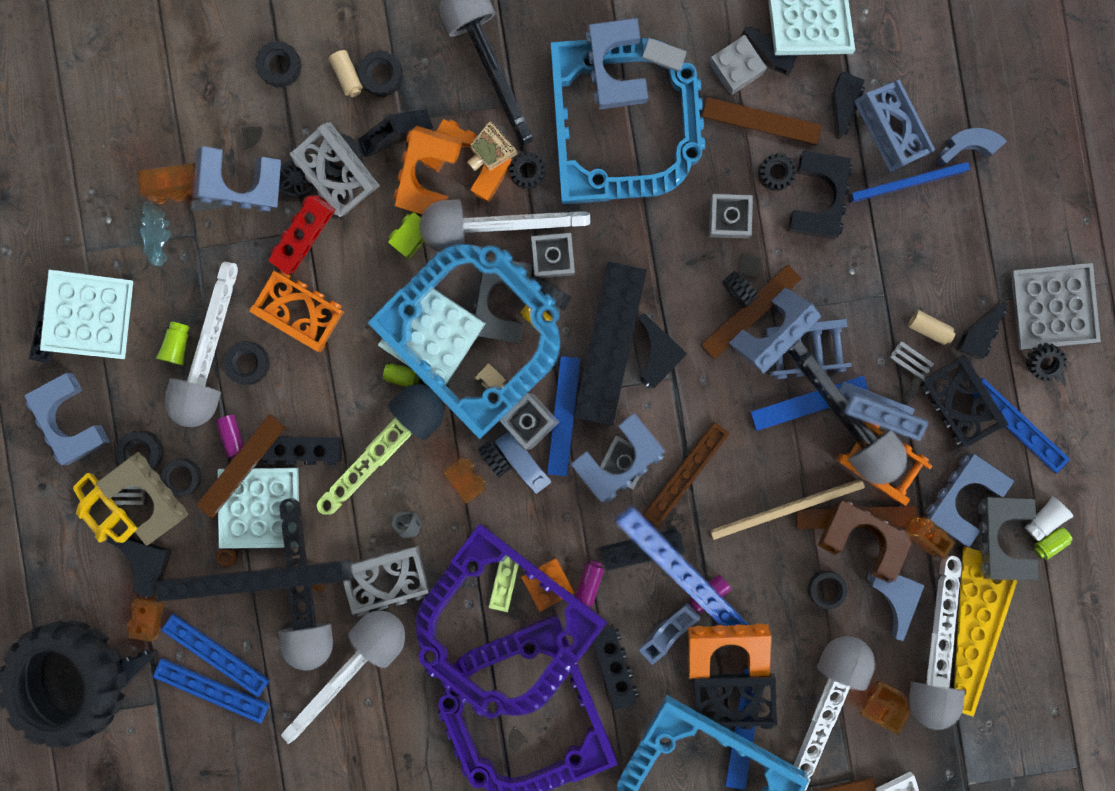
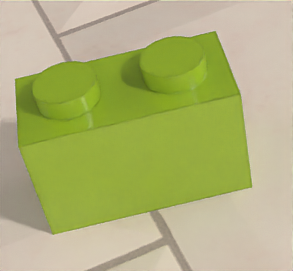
M415 212L404 217L402 220L403 225L399 230L395 229L390 234V240L388 241L408 260L424 242L420 232L421 217Z

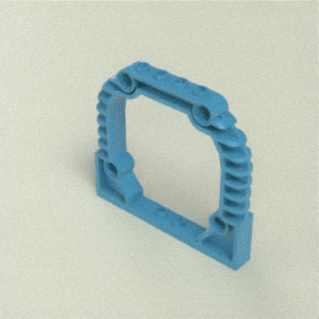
M640 38L639 44L611 49L605 55L603 64L650 62L642 59L649 38ZM586 40L552 42L551 54L562 204L653 197L666 194L679 186L686 178L691 166L698 163L702 156V149H705V138L701 137V130L704 129L703 117L700 118L699 110H702V98H698V90H701V79L697 78V71L694 65L683 62L680 72L664 67L669 71L671 86L674 90L680 92L683 140L680 141L676 148L675 164L666 171L653 175L608 177L607 173L602 169H594L589 172L575 160L567 161L566 139H569V127L564 125V120L568 119L567 107L563 108L562 87L570 86L581 73L591 75V72L594 71V65L587 66L584 63L585 60L589 59L588 52L592 51L591 44H587ZM684 71L688 72L691 75V77L689 79L682 78L681 73ZM686 151H695L696 157L689 158ZM595 176H600L603 178V183L596 185L592 179Z
M463 244L448 247L435 255L403 289H400L368 324L480 439L553 367L560 349V334L556 325L560 313L554 305L555 300L549 294L544 295L539 290L541 286L534 279L530 280L525 275L527 272L521 265L518 264L516 266L511 261L513 257L505 249L502 251L495 246L483 249L478 246ZM490 251H493L496 255L494 262H490L487 258V254ZM472 262L483 272H496L532 309L530 315L531 322L541 333L538 350L531 361L503 388L492 386L483 393L482 397L467 396L460 401L445 385V380L440 375H435L431 370V365L425 360L422 361L407 346V343L412 339V321L419 318L422 314L421 301L450 271L461 264ZM408 305L413 306V315L408 314ZM545 310L552 312L553 318L551 321L544 318ZM491 392H495L498 395L497 402L491 400Z
M666 695L645 730L641 742L622 772L616 791H638L661 752H672L675 748L676 740L693 736L698 729L716 738L723 746L727 747L729 745L734 748L739 755H747L763 764L768 785L763 787L761 791H804L809 783V778L803 770ZM667 737L670 741L662 742L661 739Z

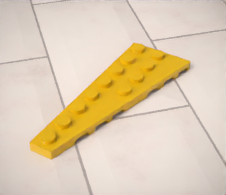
M964 546L962 553L954 688L965 690L962 713L974 717L1017 580L983 579L980 571L981 563H983L982 554L978 550Z

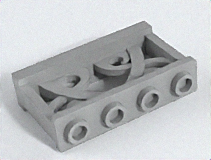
M331 122L323 123L311 136L290 153L294 164L302 169L305 173V178L317 188L319 196L336 209L334 214L339 217L346 215L370 193L380 187ZM323 135L325 139L320 147L313 144ZM308 148L318 152V155L309 154L313 158L312 162L305 156V151ZM333 149L337 153L336 157H332L328 155L327 152L332 154L331 151ZM325 158L333 162L341 160L344 162L345 165L342 169L343 182H336L326 178ZM350 170L353 177L349 176L347 178V172ZM362 186L365 190L355 198L353 188ZM345 190H348L350 200L347 204H342L337 196L341 194L343 199H345Z
M418 545L351 564L352 574L360 584L353 590L350 580L343 582L352 615L357 613L358 616L368 614L369 610L374 608L380 611L387 609L388 605L392 603L398 606L407 603V599L410 598L420 600L426 597L430 589ZM409 557H414L417 572L409 571ZM392 563H397V569H401V571L392 570ZM380 565H383L388 573L399 576L396 585L389 593L371 585L379 574ZM371 570L373 577L367 581L366 578L369 576L366 575V571ZM407 575H412L419 579L420 585L416 590L408 588L409 583H415L411 579H406ZM362 588L366 591L362 593L361 599L363 596L369 598V601L365 604H360L356 600V594ZM402 588L405 594L396 596ZM375 596L378 597V598H380V599H384V600H380V601L374 602Z

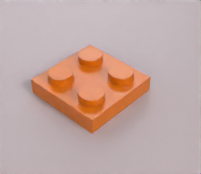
M557 558L537 567L572 595L575 593ZM525 574L521 576L540 612L563 600L552 590L549 592L544 590L539 585L541 582L537 578L532 580Z

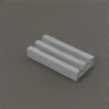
M902 341L899 342L889 356L891 360L920 380L925 378V375L930 371L929 369L934 365V363ZM903 348L905 351H907L908 353L916 357L918 360L926 364V367L918 363L916 360L905 354L900 349ZM896 354H899L904 359H906L907 361L915 365L917 368L922 370L921 374L909 365H907L905 362L897 358Z
M127 486L124 489H141V493H117L113 496L141 497V500H113L116 505H145L146 491L138 486Z

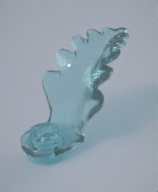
M146 201L142 204L144 209L142 213L145 216L141 218V222L145 227L140 229V235L144 243L142 251L148 257L147 261L149 263L162 266L167 261V256L162 251V246L171 237V232L165 229L170 225V221L162 219L166 216V213H160V207H156L155 204Z

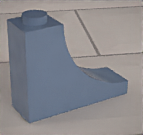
M871 569L867 577L868 585L879 590L885 596L892 609L893 629L891 636L904 641L924 585L898 575L896 581L888 584L871 575Z

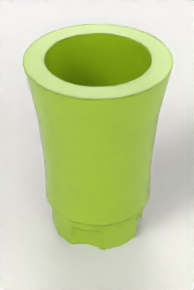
M170 322L169 329L166 331L156 359L183 366L189 326Z

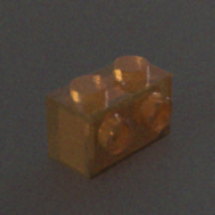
M462 457L445 469L443 473L467 504L487 489L484 486L487 483L480 474L477 476L473 471L475 466L469 458L465 460Z
M913 517L905 530L909 536L914 538L913 541L930 555L945 559L955 544V541L948 537L944 530L937 528L934 522L926 517Z
M137 597L132 601L130 608L132 618L127 626L128 638L152 642L159 637L164 601L157 602V599L154 597L150 599Z

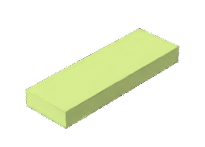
M509 557L504 562H499L489 604V608L508 612L519 566Z

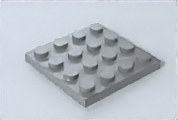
M1093 263L1011 271L1018 350L1038 348V344L1044 346V343L1066 346L1101 342Z

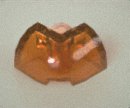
M877 681L867 694L869 697L860 714L900 736L909 718V701L898 689L882 681Z

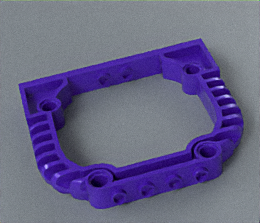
M479 524L451 560L450 566L419 607L415 624L417 640L422 649L419 653V661L426 667L425 671L433 678L437 676L442 680L441 685L448 690L453 689L458 693L456 696L462 702L466 703L468 701L473 706L472 710L478 715L482 716L484 714L488 718H494L500 714L509 716L526 715L538 710L550 700L608 622L486 527ZM507 557L524 568V574L530 579L537 578L541 582L539 585L547 592L552 590L569 603L564 610L566 631L561 632L557 637V645L560 648L559 652L534 686L525 694L515 698H510L500 690L486 692L448 661L447 648L436 638L437 621L443 609L469 576L478 577L483 574L485 565L504 562ZM473 561L478 564V569L475 572H471L469 569V565ZM565 635H570L573 638V643L570 647L563 644ZM429 651H432L435 655V659L432 662L427 660V653ZM491 701L496 702L498 706L496 712L489 710V703Z
M556 613L466 652L454 663V666L469 677L480 669L521 654L525 659H533L538 653L554 658L560 650L557 645V637L564 629ZM565 635L563 638V644L567 647H570L567 636ZM532 643L535 646L534 651H526L524 648L525 644ZM578 663L571 670L573 677L570 680L573 688H578L580 696H578V700L582 708L586 707L593 727L587 729L585 737L579 746L573 745L566 750L565 759L520 777L512 778L497 774L493 763L487 758L479 756L462 714L465 703L457 698L456 695L458 693L453 689L448 690L445 688V692L441 695L438 703L440 709L438 715L441 722L445 721L447 726L445 731L448 739L454 743L453 751L455 757L461 760L462 774L464 777H468L473 787H485L487 791H549L571 781L573 783L618 765L616 755ZM444 699H453L454 705L447 706ZM577 754L580 756V759L572 761L570 756ZM481 772L485 777L477 779L474 774Z

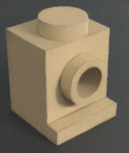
M489 363L475 377L478 381L480 379L483 380L481 384L486 389L492 386L503 388L505 386L504 383L507 381Z

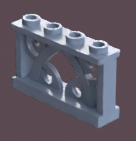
M900 80L869 91L854 101L890 172L935 150ZM886 94H887V96H888V98H889V99L887 100V103H886V99H885ZM879 95H880V102H878L877 99H876V97L879 96ZM890 114L901 121L903 125L902 137L892 131L889 125ZM904 151H905L908 155H910V157L906 158V156H905V154H904Z

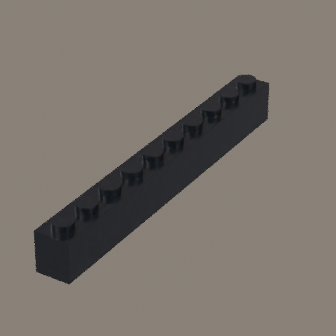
M351 559L166 579L155 582L157 602L345 582L352 580L353 574Z

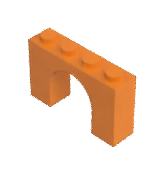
M443 119L436 132L463 140L461 147L470 148L477 135L468 129L466 132L460 129V125L451 119L449 122ZM434 157L419 159L423 165L439 173L445 163L444 160ZM512 159L505 161L490 171L483 164L482 171L470 190L471 193L489 203L508 172Z
M419 126L409 131L406 142L409 143L408 149L404 151L402 161L405 163L398 175L400 185L394 193V199H396L395 206L423 215L424 211L431 204L437 201L448 200L449 196L427 190L421 186L415 175V167L417 161L423 157H434L455 163L458 160L463 140Z
M768 624L688 627V671L690 679L710 678L711 655L719 647L728 644L739 645L747 650L749 676H770L771 634Z

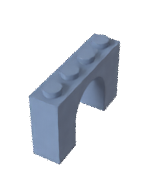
M638 19L589 25V32H586L587 44H591L592 50L588 52L589 63L594 64L591 78L592 84L597 86V91H594L595 104L599 103V109L647 103L646 78L618 81L611 78L603 67V59L611 49L639 44Z
M203 146L196 149L193 198H199V202L212 203V200L219 201V205L232 206V203L239 204V208L251 209V206L258 207V210L263 212H270V209L277 208L281 160L266 157L255 159L253 184L245 194H239L231 191L222 180V150Z
M784 288L771 301L780 314L785 316V321L777 332L766 338H755L745 330H742L729 342L740 357L762 373H765L821 318V315L810 302L787 288Z
M65 373L24 395L27 400L26 405L28 409L33 411L37 426L43 430L45 434L44 439L52 447L54 458L61 466L69 465L110 443L101 425H94L75 436H68L58 428L55 415L59 405L68 398L83 391L74 373Z
M635 413L618 425L631 441L635 450L633 464L628 470L620 474L607 473L597 465L587 451L571 463L601 502L612 500L616 496L615 491L620 487L624 490L632 483L630 479L635 475L640 477L648 470L647 466L651 462L656 464L664 457L662 454L665 450Z
M968 453L959 461L960 466L957 471L952 472L948 477L949 482L946 487L938 492L936 496L938 499L927 508L925 512L927 515L924 519L962 545L970 547L980 530L965 521L958 514L955 506L958 492L968 484L977 483L995 496L1003 498L1014 481L977 455Z

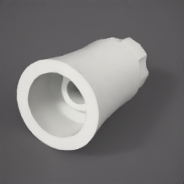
M1052 496L1036 515V519L1030 520L1031 522L1024 528L1034 539L1040 541L1058 526L1071 519L1073 515L1058 499Z

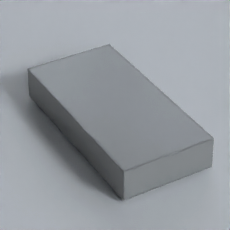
M649 38L642 59L680 72L687 51Z

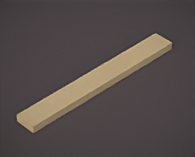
M854 480L712 529L709 532L711 538L715 540L863 489L865 486L863 481Z

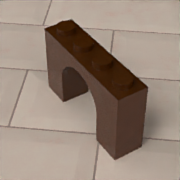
M842 500L835 504L817 546L836 555L842 552L853 528H865L875 535L879 543V555L871 575L888 584L896 581L914 538L909 536L905 530L890 526L888 521L873 517V514L869 511L856 508L850 501Z

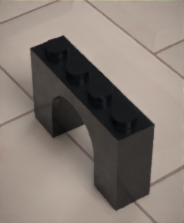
M803 151L800 154L797 174L819 177L825 180L832 189L833 201L829 209L821 213L793 210L790 214L788 232L828 239H836L842 234L843 223H841L842 215H845L847 207L844 199L848 195L850 184H847L848 176H851L853 165L850 164L851 158Z

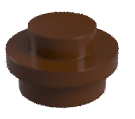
M222 548L216 555V560L222 567L232 566L237 559L235 551L231 548Z

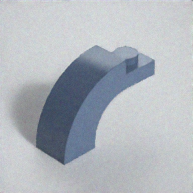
M967 129L957 133L945 142L948 146L939 153L941 157L936 162L942 167L964 149L976 150L987 158L1007 141L998 133L988 129Z
M509 431L495 441L514 469L536 494L551 483L550 478Z
M688 603L684 604L676 612H672L648 636L639 649L640 653L653 665L667 653L671 645L688 630V627H692L701 617Z

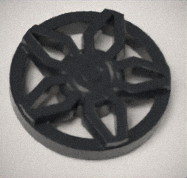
M292 160L284 163L280 167V176L282 173L288 179H285L282 183L279 179L281 191L290 197L296 198L308 194L313 188V184L308 180H304L305 173L302 174V169L296 171V165L293 167V171L291 168H288L287 166L294 164ZM283 170H288L290 173L287 175ZM286 182H289V186L283 187ZM303 183H310V186L304 191ZM299 186H301V193L297 190ZM292 187H294V191H295L297 194L290 193V192H288V191H286V190L291 189Z

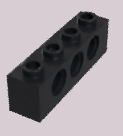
M279 436L260 460H265V464H277V460H284V464H296L297 461H304V465H316V461H324V465H336V462L342 461V437ZM279 445H283L285 448V453L282 456L277 453ZM299 445H302L305 449L303 456L297 454L296 449ZM319 445L325 450L322 457L316 453V448Z
M610 624L602 629L593 642L613 709L618 710L637 704L636 697H639L636 685L632 686L630 678H633L630 666L626 667L624 659H628L625 648H620L618 640H622L619 628L615 629L614 625ZM607 643H613L615 649L609 652L604 649V646ZM613 662H619L621 667L619 670H612L610 665ZM619 681H624L627 686L624 689H618L616 684Z

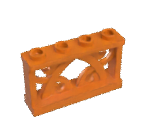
M273 270L271 277L249 312L315 351L322 352L328 338L344 314V311L340 309L342 305L333 300L330 303L323 299L325 295L314 290L312 293L307 290L308 285L297 280L295 283L290 280L291 275H287L281 270L279 273ZM279 282H283L286 284L287 290L281 291L279 287V294L282 297L278 298L274 293V286ZM293 287L303 293H293ZM270 294L274 301L265 309H262L264 302ZM313 299L317 300L318 302H320V303H322V304H319V305L316 307L315 304H314ZM305 300L309 309L310 319H299L292 325H289L290 312L285 303ZM279 306H281L285 312V315L283 317H278L277 315L278 311H282L278 308ZM325 308L329 309L332 313L331 320L326 323L318 322V318H325L327 316L322 315L321 311ZM301 323H310V326L306 325L305 331L300 329ZM318 326L327 327L320 340L316 341Z

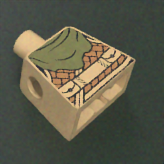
M490 121L471 144L470 148L475 155L467 163L474 171L482 164L490 171L514 157L517 152Z

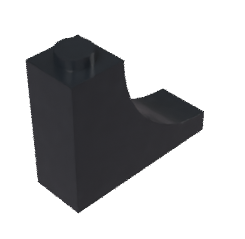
M427 110L396 113L387 116L358 139L364 157H371L391 145L406 140L408 132L412 131L416 126L428 130L434 128Z
M643 313L638 318V321L647 333L650 351L647 364L639 376L642 378L640 382L646 388L651 386L654 389L687 353Z
M108 535L107 542L119 548L132 565L134 571L133 592L138 593L139 597L145 599L156 596L155 582L163 580L172 550L152 543L146 546L142 540L129 537L124 543H119Z

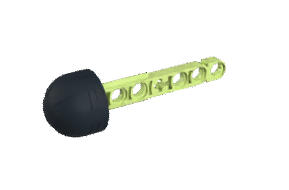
M421 384L410 385L401 390L392 399L388 407L395 418L365 448L366 451L333 484L330 491L326 492L319 499L317 509L321 514L330 515L336 512L342 505L340 502L346 501L412 434L422 440H426L439 427L444 417V403L429 386ZM392 431H396L398 435L397 440L394 442L389 439ZM379 445L384 447V453L381 456H378L376 453V448ZM364 461H369V468H363L366 465ZM352 473H356L358 478L354 484L349 479ZM340 486L344 489V495L341 498L336 493ZM326 500L331 503L329 511H325L323 508Z

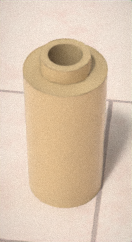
M341 50L333 53L328 59L344 94L350 95V97L359 95L363 86L347 51Z
M920 310L915 311L908 324L909 328L942 345L950 344L955 337L953 327Z

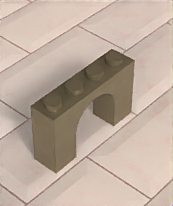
M139 452L96 483L108 499L127 486H138L149 493L154 503L153 515L135 531L146 546L189 515L185 507L179 503L173 492L166 487L158 473L154 472L146 458Z

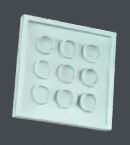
M768 0L775 55L853 54L855 51L848 0Z
M49 270L40 350L125 359L133 281Z
M434 288L421 301L423 311L419 318L412 321V339L407 343V346L422 361H427L431 365L433 373L440 375L445 380V385H447L486 323ZM408 305L407 312L410 315H413L414 308ZM382 338L378 346L409 366Z
M298 468L252 469L218 512L219 548H284L282 534L283 519L280 517L279 508L280 503L284 499L294 498L299 502ZM218 469V478L225 469ZM292 502L286 504V510L289 513H292L294 510ZM291 521L288 524V529L294 533L297 526ZM293 541L290 547H299V545Z

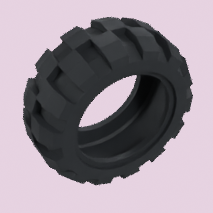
M59 620L33 628L23 634L18 642L13 643L3 659L7 665L0 668V685H2L0 706L1 709H7L10 715L7 721L14 730H23L25 732L24 738L39 745L46 743V746L51 748H66L102 732L112 723L114 714L119 712L125 696L120 691L127 684L126 670H120L119 661L122 660V657L117 647L111 648L108 645L109 637L96 628L89 630L90 625L74 620L63 622ZM51 651L68 657L76 665L82 676L84 698L76 715L59 710L51 703L44 691L42 669Z

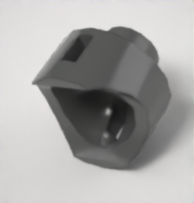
M415 511L396 513L391 519L392 527L402 538L415 537L419 533L422 524Z

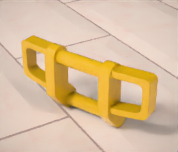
M86 473L73 487L80 500L76 515L83 519L90 527L98 542L105 541L109 535L116 542L124 543L137 530L136 525L129 519L122 508H119L111 498L108 499L96 485L99 481L94 474ZM90 480L95 488L85 497L82 487ZM99 498L112 512L100 526L89 514L91 506ZM122 519L127 524L128 529L119 537L111 529Z

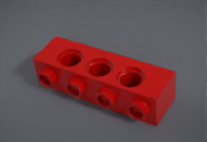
M318 195L305 198L301 205L303 208L291 220L292 225L282 233L280 237L282 239L279 245H275L270 252L271 257L268 261L287 275L295 273L336 210ZM309 213H312L314 216L313 223L308 219ZM299 229L303 231L302 239L298 236ZM288 245L293 249L292 255L287 250Z

